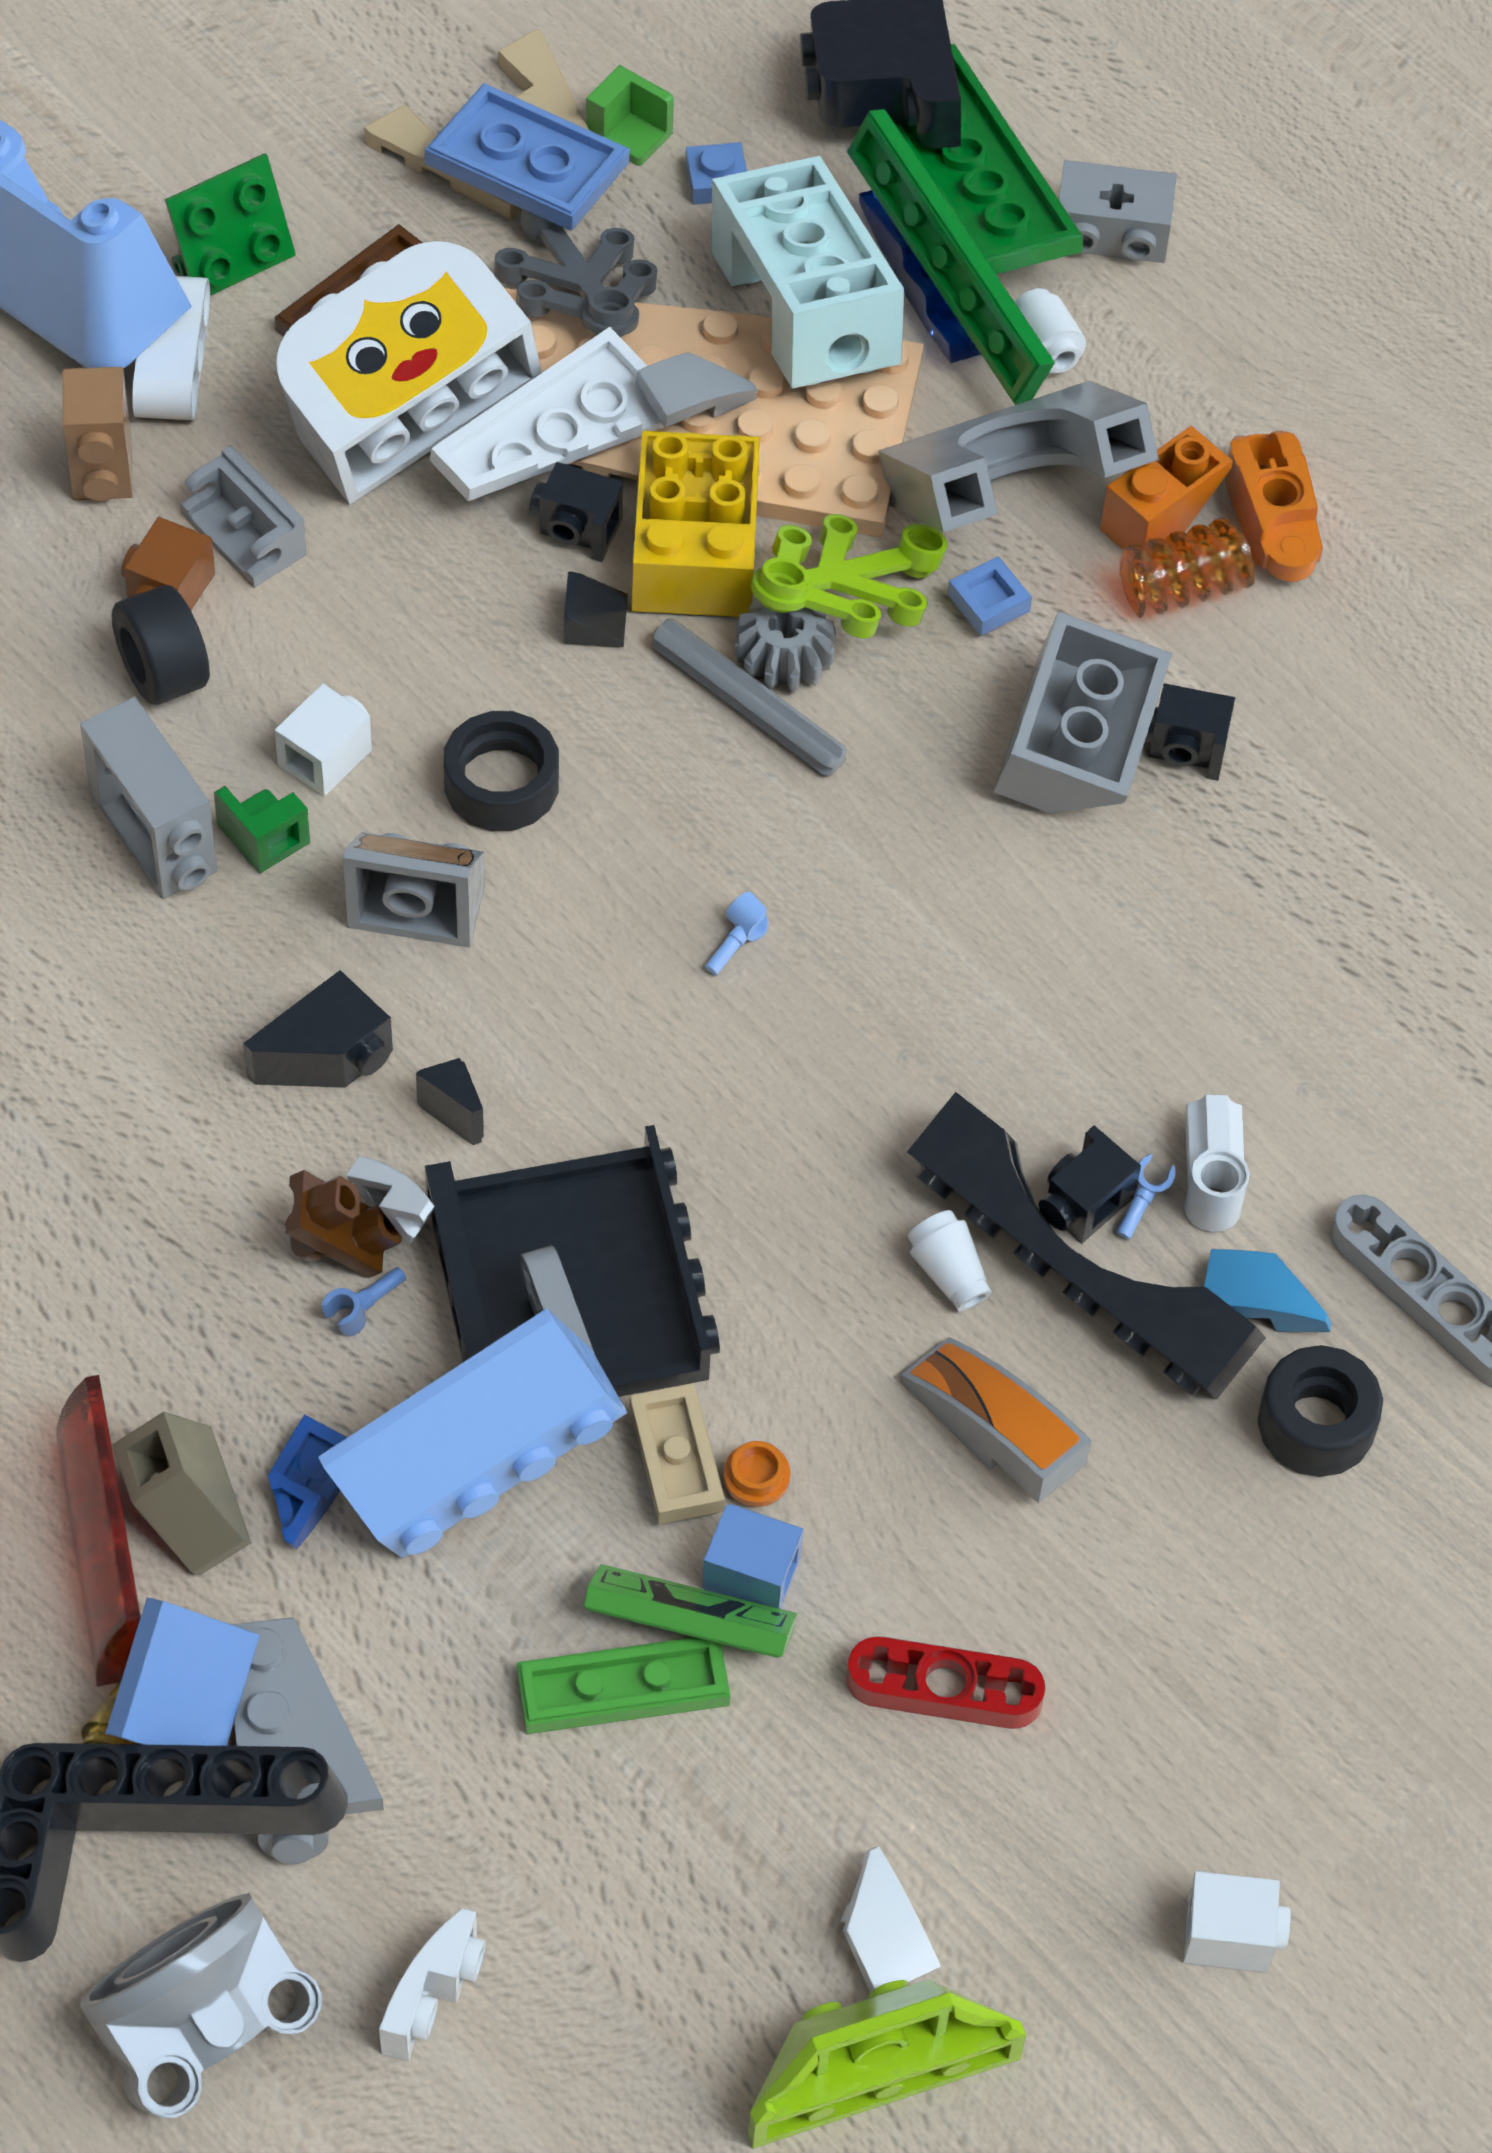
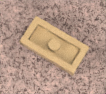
M695 1383L630 1395L629 1408L658 1524L723 1512L725 1498Z

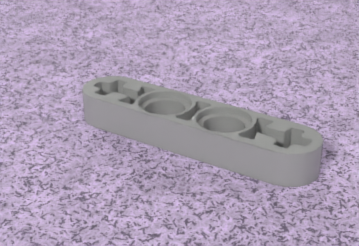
M1364 1194L1354 1195L1343 1200L1337 1208L1331 1230L1332 1241L1338 1251L1481 1382L1492 1387V1300L1384 1202L1376 1197ZM1352 1221L1359 1226L1367 1221L1374 1225L1372 1234L1366 1230L1355 1234L1350 1230ZM1378 1246L1385 1249L1381 1257L1376 1256ZM1400 1258L1414 1259L1424 1267L1426 1277L1418 1282L1403 1281L1394 1274L1391 1264ZM1446 1301H1459L1469 1307L1474 1319L1466 1325L1450 1324L1442 1318L1438 1307ZM1483 1326H1487L1489 1328L1487 1336L1484 1337L1481 1334L1477 1342L1472 1343L1481 1332Z

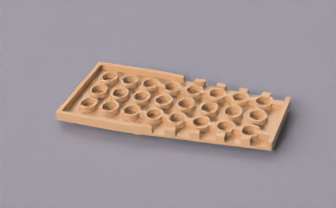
M504 288L516 302L517 289ZM640 302L634 303L639 310V324L634 331L620 338L647 366L689 352L744 377L754 383L758 389L756 400L715 418L712 417L707 409L669 427H663L655 431L760 437L756 516L822 527L824 518L827 515L841 514L849 517L857 524L858 534L883 537L890 506L891 489L884 478L878 450L902 443L905 440L923 361L924 344L902 340L901 364L792 389L771 354V317ZM551 309L544 316H527L531 321L541 372H544L597 336L583 325L581 318ZM642 436L569 464L581 466L583 470L606 477L614 474L637 480L638 490Z

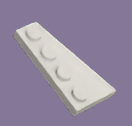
M609 327L432 447L430 461L467 501H471L553 470L556 462L568 464L642 436V431L661 429L664 426L636 384L637 371L647 365Z

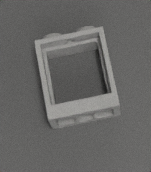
M134 696L81 722L80 728L90 795L161 897L165 899L181 890L194 889L201 885L209 876L217 872L210 801Z

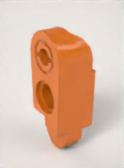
M1283 430L1273 431L1270 434L1235 436L1230 442L1228 457L1233 460L1232 468L1225 476V485L1255 566H1259L1260 563L1262 569H1267L1275 578L1283 581L1297 582L1306 579L1313 573L1316 563L1320 562L1323 545L1316 521L1318 504L1300 441L1294 433Z

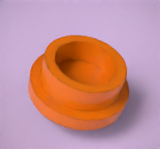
M751 1441L736 1448L729 1455L724 1465L723 1478L727 1491L735 1500L744 1505L763 1507L775 1503L786 1493L790 1483L791 1471L788 1460L775 1446L764 1441Z

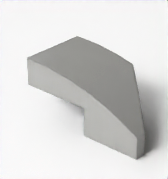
M689 352L639 369L636 377L637 386L664 428L707 409L712 417L715 418L756 400L758 389L751 381Z

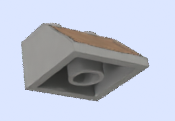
M360 832L345 848L343 869L348 928L470 948L485 888L483 851L471 850L466 846L456 843L440 845L409 840L402 835L394 833L378 835Z

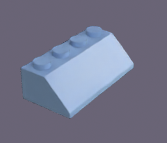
M546 1308L321 1454L318 1458L326 1472L375 1538L395 1554L404 1558L408 1554L414 1555L429 1550L441 1540L442 1532L464 1518H474L488 1512L498 1503L501 1494L521 1481H532L545 1475L554 1467L558 1457L578 1444L586 1445L599 1440L611 1430L612 1422L625 1415L627 1411L592 1349Z

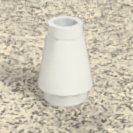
M952 1210L943 1211L929 1217L909 1232L907 1237L913 1246L910 1255L946 1297L953 1302L958 1312L978 1305L991 1295L992 1291L986 1282L987 1279L967 1223L964 1220L958 1221Z

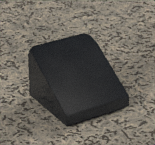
M568 571L564 610V644L624 647L628 594L581 573Z
M457 1058L417 1071L416 1094L419 1106L470 1144L482 1143V1138L484 1137L483 1106L465 1062Z

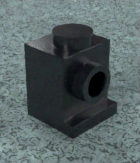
M556 462L547 482L539 481L536 484L529 504V516L540 519V534L550 536L564 544H576L591 549V559L603 562L623 519V481Z
M1163 683L1159 707H1155L1145 742L1151 743L1149 757L1166 760L1177 766L1192 765L1207 768V779L1219 781L1235 697Z
M1094 1125L1085 1132L1082 1152L1078 1156H1075L1073 1153L1067 1154L1049 1173L1047 1177V1183H1049L1048 1194L1039 1201V1210L1051 1226L1060 1231H1068L1082 1244L1133 1200L1141 1165Z

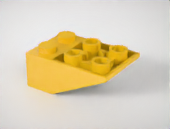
M642 431L633 556L632 611L740 617L742 613H749L753 594L751 581L754 575L760 437Z

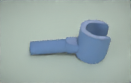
M396 1267L358 1293L346 1288L334 1289L323 1299V1313L326 1318H331L343 1308H352L351 1314L338 1323V1328L341 1334L354 1336L360 1333L365 1326V1311L372 1307L377 1300L406 1280V1276L400 1268Z

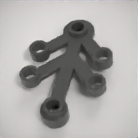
M520 208V226L525 231V235L532 241L545 243L559 263L556 264L528 256L526 252L517 248L501 249L495 254L494 276L504 284H519L517 287L516 304L524 314L529 317H540L546 315L550 309L581 318L583 325L595 335L600 334L609 327L619 337L634 331L639 324V310L634 303L639 296L650 295L656 290L658 271L657 267L649 261L632 260L634 235L622 228H610L603 231L600 236L599 247L587 262L563 227ZM626 263L623 266L621 282L616 287H604L602 283L614 266ZM530 277L537 280H527V278ZM545 282L578 291L582 297L553 290Z

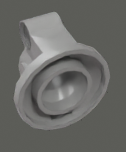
M250 1893L231 1897L207 1908L144 1946L96 1983L81 1999L80 2006L104 2046L121 2067L124 2074L123 2088L127 2099L137 2109L161 2118H176L188 2113L197 2103L202 2091V2077L200 2074L202 2071L240 2049L263 2029L281 2034H297L308 2029L317 2020L321 2010L322 1994L317 1982L308 1973L298 1970L292 1964ZM287 1980L293 1986L296 1993V2003L287 2017L276 2020L270 2013L268 1996L271 1989L278 1982ZM163 2063H170L177 2074L176 2089L167 2100L155 2103L147 2090L148 2078L157 2066Z

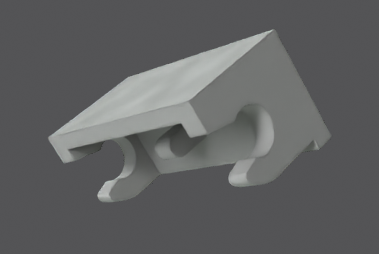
M230 445L221 451L222 455L197 469L186 479L184 484L192 492L201 489L205 484L207 485L202 491L194 493L181 504L182 515L200 533L212 537V545L255 588L306 556L304 518Z

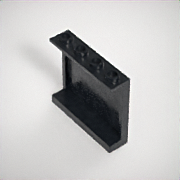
M655 1125L645 1126L644 1147L457 1181L454 1180L450 1161L425 1166L426 1195L434 1205V1210L430 1217L462 1362H465L535 1316L523 1283L519 1255L552 1245L561 1261L594 1354L618 1397L709 1380L710 1355L720 1353L718 1330L713 1314L702 1316L698 1298L705 1297L706 1295L703 1270L699 1258L688 1259L684 1242L691 1240L689 1215L684 1202L674 1204L670 1186L677 1185L675 1160L671 1147L660 1149Z

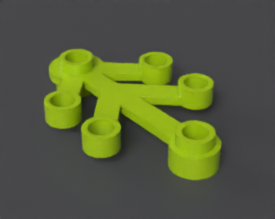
M830 514L824 518L818 535V540L823 546L818 567L806 570L799 563L806 560L812 543V537L801 527L784 525L778 529L772 546V552L776 558L767 560L763 567L755 571L751 581V590L762 605L771 611L786 613L806 607L841 618L842 628L853 637L871 638L877 630L882 615L880 609L874 603L887 606L888 616L897 624L913 627L921 623L928 601L921 592L913 588H898L870 578L903 571L912 577L926 578L940 568L948 547V541L940 531L931 526L911 524L904 528L897 548L845 560L846 552L851 550L858 526L847 516ZM833 589L862 599L849 600L823 590Z

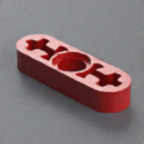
M881 1636L866 1638L852 1649L848 1659L846 1676L847 1686L851 1694L858 1701L868 1706L1009 1729L1022 1728L1036 1720L1042 1709L1046 1689L1045 1680L1039 1669L1023 1659ZM873 1660L886 1662V1672L888 1674L885 1675L883 1683L870 1681L868 1670L872 1667ZM909 1664L918 1665L914 1690L905 1689ZM949 1668L962 1676L965 1688L956 1696L941 1697L929 1689L926 1678L936 1669ZM978 1675L986 1676L982 1701L973 1700ZM1008 1682L1021 1684V1694L1023 1696L1019 1701V1705L1005 1703L1006 1695L1003 1691L1006 1690Z

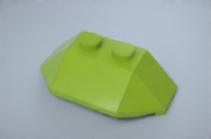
M930 1979L909 1985L907 1980L891 1981L870 1992L868 1995L869 1999L842 2007L840 2002H829L816 2006L803 2014L801 2017L802 2021L793 2024L750 2111L748 2138L752 2149L1021 2060L1026 2039V2032L1022 2022Z

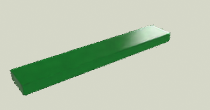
M886 110L869 111L849 146L847 154L1014 405L1032 400L1054 366V360Z

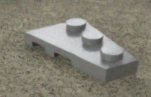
M295 1618L231 1624L260 1635L234 1720L237 1746L306 1747L314 1749L323 1755L348 1794V1807L345 1814L384 1810L383 1798ZM251 1782L240 1785L241 1794L248 1789ZM319 1783L305 1787L298 1794L297 1799L311 1795Z

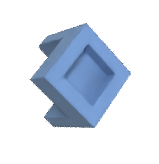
M733 1504L727 1505L724 1508L704 1558L702 1588L707 1591L781 1609L801 1559L804 1528Z

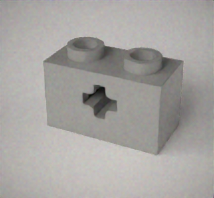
M1064 160L1059 201L1083 235V252L1080 254L1088 253L1128 258L1136 261L1165 263L1177 174Z

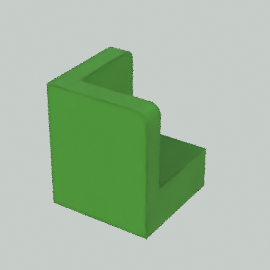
M621 65L586 98V125L589 131L629 148V162L637 166L643 165L673 134V95Z

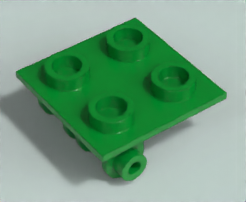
M266 153L164 199L179 246V254L171 258L172 265L178 276L208 278L210 296L296 256Z

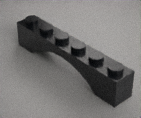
M957 1092L951 1096L907 1151L922 1166L915 1175L921 1182L944 1200L952 1191L958 1194L970 1204L964 1215L992 1238H995L1002 1229L1020 1243L1013 1252L1017 1258L1041 1277H1044L1050 1268L1069 1282L1062 1292L1065 1296L1092 1317L1101 1307L1120 1322L1112 1331L1118 1338L1141 1356H1144L1150 1347L1170 1362L1163 1373L1193 1397L1202 1387L1217 1399L1266 1339L1257 1326L1207 1287H1169L1135 1281L1101 1268L1071 1249L1054 1232L1037 1207L1023 1174L1018 1145L1015 1140L1001 1126Z

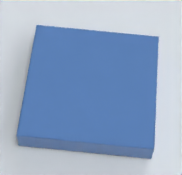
M147 1597L105 1734L144 1745L227 1746L260 1635L177 1605Z

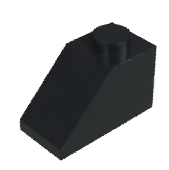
M339 970L243 1043L247 1077L255 1085L346 1088L362 1074L368 1076L375 1073L389 1058L390 1053L393 1051L391 1017Z

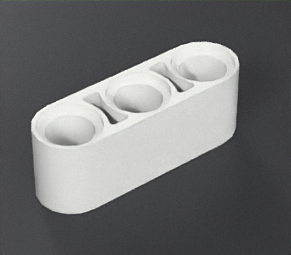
M176 276L192 307L136 358L133 379L134 417L194 421L210 313V283L208 278Z

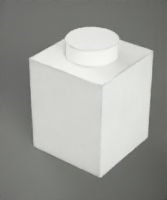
M323 683L275 729L278 766L325 797L372 751L370 715L358 700L349 695L341 696Z
M1195 1871L1187 1897L1183 1963L1268 1973L1275 1950L1287 1949L1290 1933V1907L1279 1906L1280 1880Z

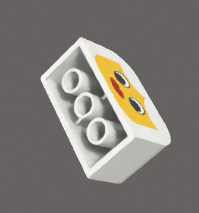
M442 241L417 244L407 248L387 262H377L365 270L358 281L340 293L329 294L321 298L313 306L311 312L300 318L290 327L283 337L277 353V373L297 435L304 447L349 505L429 453L432 447L542 373L531 321L475 253L461 245Z

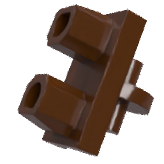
M305 1170L291 1175L289 1187L293 1191L294 1204L292 1213L288 1216L285 1223V1233L291 1236L290 1243L294 1254L308 1262L319 1261L323 1257L328 1256L367 1278L382 1273L384 1251L399 1245L402 1242V1236L380 1209V1204L370 1207L362 1203L361 1195L356 1185L341 1176L325 1182Z

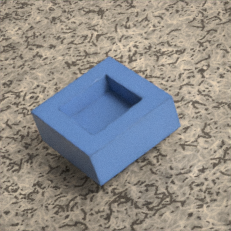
M741 142L686 147L685 164L693 205L712 203V179L747 171Z
M999 556L949 580V598L980 636L1030 612L1032 596Z

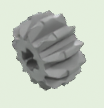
M754 597L752 605L749 606V613L740 614V618L736 623L737 639H735L734 654L737 657V663L744 664V671L753 678H764V684L769 690H772L777 684H786L794 695L799 687L800 680L816 686L821 678V672L823 670H830V665L834 661L835 647L833 645L836 640V629L834 621L826 619L825 613L806 607L797 611L778 613L767 609Z

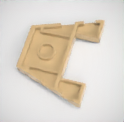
M538 28L498 51V66L524 90L515 96L516 98L589 130L543 33ZM405 104L364 127L365 143L370 148L380 153L385 148L404 157L405 166L421 174L430 170L450 181V189L509 219L520 214V207L426 165L425 149L437 135Z

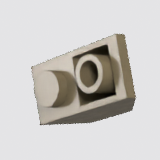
M163 1411L112 1444L132 1504L191 1573L201 1575L252 1543L211 1426Z

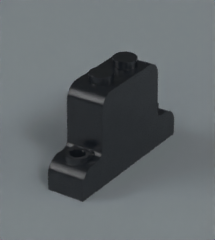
M839 0L820 3L811 10V32L800 33L802 67H805L807 101H818L819 115L825 124L836 128L860 127L869 111L885 109L894 124L903 123L907 124L908 127H912L914 138L921 145L929 148L961 147V97L943 0Z

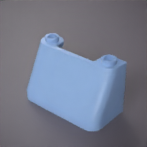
M0 120V309L85 368L123 367L124 369L192 306L142 213L124 201L116 198H104L89 203L72 220L68 219L63 215L58 206L48 200L24 157L26 146L21 135L14 128Z

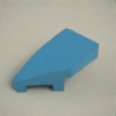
M1211 1249L1204 1287L1211 1290L1245 1318H1270L1277 1332H1331L1332 1323L1328 1314L1277 1254L1248 1250Z

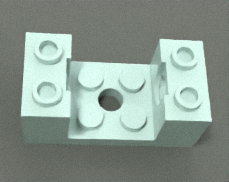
M821 156L712 179V255L731 287L741 284H753L762 280L771 295V354L792 389L806 385H816L824 381L859 373H869L877 369L901 364L904 288Z

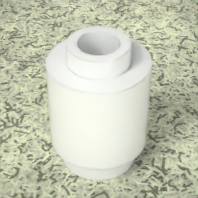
M1033 289L1022 294L1015 301V304L1055 362L1049 374L1063 373L1070 370L1082 356L1086 347V339L1066 306L1058 296L1051 294L1046 289Z

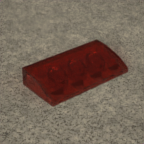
M94 1375L85 1377L66 1400L58 1419L56 1439L96 1686L99 1687L121 1682L141 1614L100 1376Z

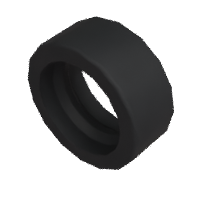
M489 711L470 717L452 732L444 747V792L452 809L469 824L489 831H513L534 824L550 811L559 793V748L551 732L532 717L515 711ZM493 750H511L527 756L537 764L538 775L524 787L512 791H490L478 787L471 782L465 775V767L478 755Z

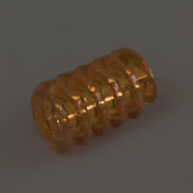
M1226 518L1213 520L1209 527L1201 524L1194 525L1188 530L1187 534L1182 531L1171 532L1165 540L1157 537L1151 538L1144 544V547L1138 544L1128 545L1123 549L1120 558V576L1123 589L1129 604L1139 618L1144 616L1145 602L1147 601L1150 602L1157 614H1166L1168 611L1167 595L1170 594L1178 607H1188L1190 604L1189 588H1193L1200 601L1210 600L1212 596V581H1214L1216 587L1223 595L1231 594L1233 591V575H1236L1241 586L1246 589L1253 587L1255 584V570L1248 542L1241 531Z

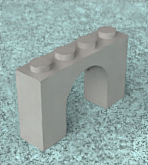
M1086 381L878 450L883 475L891 489V507L943 533L998 514L991 486V480L1041 466L1074 465L1106 478L1159 460L1147 403L1092 381Z

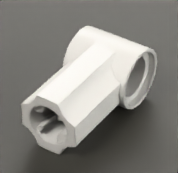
M1205 1095L1198 1101L1187 1103L1185 1109L1188 1189L1184 1210L1187 1218L1196 1227L1205 1231L1220 1232L1233 1227L1239 1220L1250 1173L1244 1161L1242 1105L1232 1102L1228 1095ZM1211 1188H1213V1189H1218V1190H1221V1191H1223V1192H1222V1193H1220V1192H1215V1191H1212V1190H1210V1189H1211Z

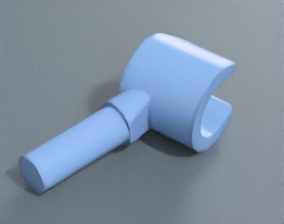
M745 892L738 896L726 911V917L735 928L728 934L726 940L704 966L714 976L718 975L738 948L742 947L747 940L756 941L763 937L768 930L769 923L766 916V907L751 892Z
M1148 1154L1139 1161L1141 1165L1138 1179L1139 1185L1133 1194L1134 1198L1116 1230L1119 1236L1128 1240L1131 1239L1148 1204H1151L1156 1192L1168 1189L1174 1182L1175 1167L1173 1164L1168 1171L1167 1178L1161 1184L1153 1185L1145 1180L1143 1171L1153 1154Z

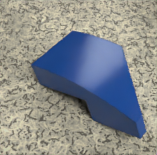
M305 1414L270 1473H268L270 1486L275 1495L283 1526L281 1529L284 1540L290 1547L296 1550L312 1532L341 1491L322 1466L318 1456L348 1438Z

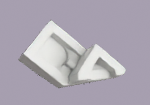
M363 1156L358 1157L346 1175L350 1182L356 1185L358 1192L370 1207L380 1204V1209L402 1238L412 1243L434 1210L433 1203L421 1188L397 1169Z
M874 1847L866 1851L861 1862L863 1868L850 1904H846L840 1922L845 1924L843 1929L844 1935L869 1991L872 1992L877 1987L891 1981L907 1980L909 1982L940 1967V1964L904 1889L880 1847Z

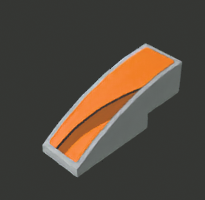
M950 1337L941 1342L900 1376V1382L989 1470L999 1464L1037 1503H1040L1087 1464L1091 1439L1033 1388L1004 1367L973 1348Z

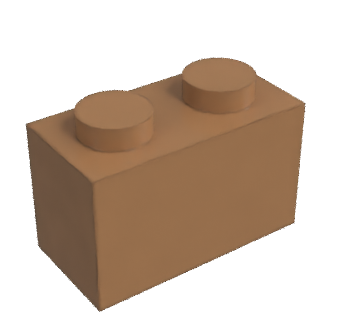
M123 367L63 369V431L73 500L107 501L118 498H133L132 438Z

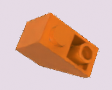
M1192 425L1157 449L1159 460L1130 469L1107 485L1100 530L1140 565L1144 564L1185 533L1232 468L1233 460Z

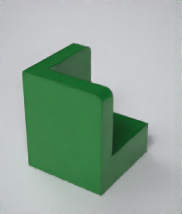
M226 786L214 792L218 827L259 874L310 844L308 808L294 792L278 801L271 791L264 789L242 803L237 800Z

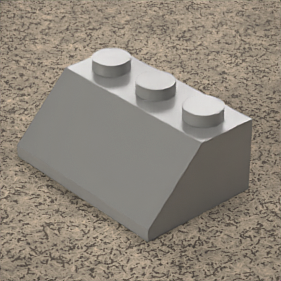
M1058 611L1040 650L994 793L1048 813L1123 804L1132 784L1172 653Z

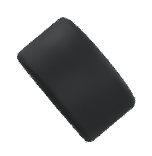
M161 585L114 604L111 617L118 650L131 681L148 703L162 704L207 685L210 678V666L203 637L190 607L173 586Z
M1324 1345L1299 1348L1280 1359L1267 1377L1257 1421L1263 1444L1278 1462L1297 1473L1317 1477L1342 1474L1360 1463L1373 1445L1381 1420L1383 1396L1377 1377L1364 1361L1344 1349ZM1309 1397L1327 1399L1341 1409L1345 1414V1420L1339 1424L1332 1425L1313 1423L1300 1414L1295 1407V1403L1302 1398Z

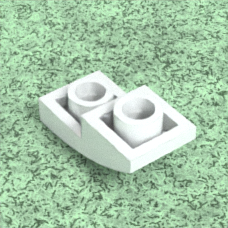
M462 1908L444 1923L414 1958L400 1980L379 2028L381 2054L409 2061L416 2038L425 2041L429 2038L437 2012L438 1998L457 2003L463 1981H476L486 1948V1940L477 1938L476 1912Z

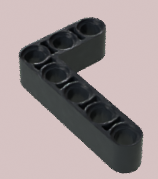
M32 1743L22 1745L9 1754L0 1769V1952L10 1960L23 1962L37 1958L44 1954L51 1946L57 1932L76 1830L315 1835L326 1833L333 1829L344 1818L348 1807V1794L323 1755L314 1749L306 1747ZM50 1779L44 1789L32 1794L39 1783ZM116 1780L115 1785L109 1791L98 1795V1792L105 1784ZM183 1781L182 1786L175 1793L164 1796V1793L171 1785ZM251 1782L244 1793L230 1798L231 1793L238 1786ZM319 1783L311 1795L297 1799L298 1794L305 1787ZM37 1844L36 1849L29 1856L19 1860L20 1855L26 1848ZM24 1910L23 1915L16 1923L5 1927L13 1914Z

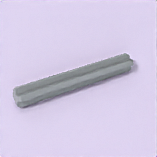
M668 618L661 626L656 628L652 635L654 638L652 645L657 651L821 774L831 776L843 765L847 752L845 745L673 618Z

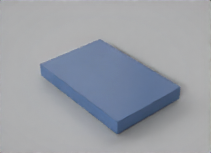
M483 83L425 149V164L572 231L629 164L630 149Z

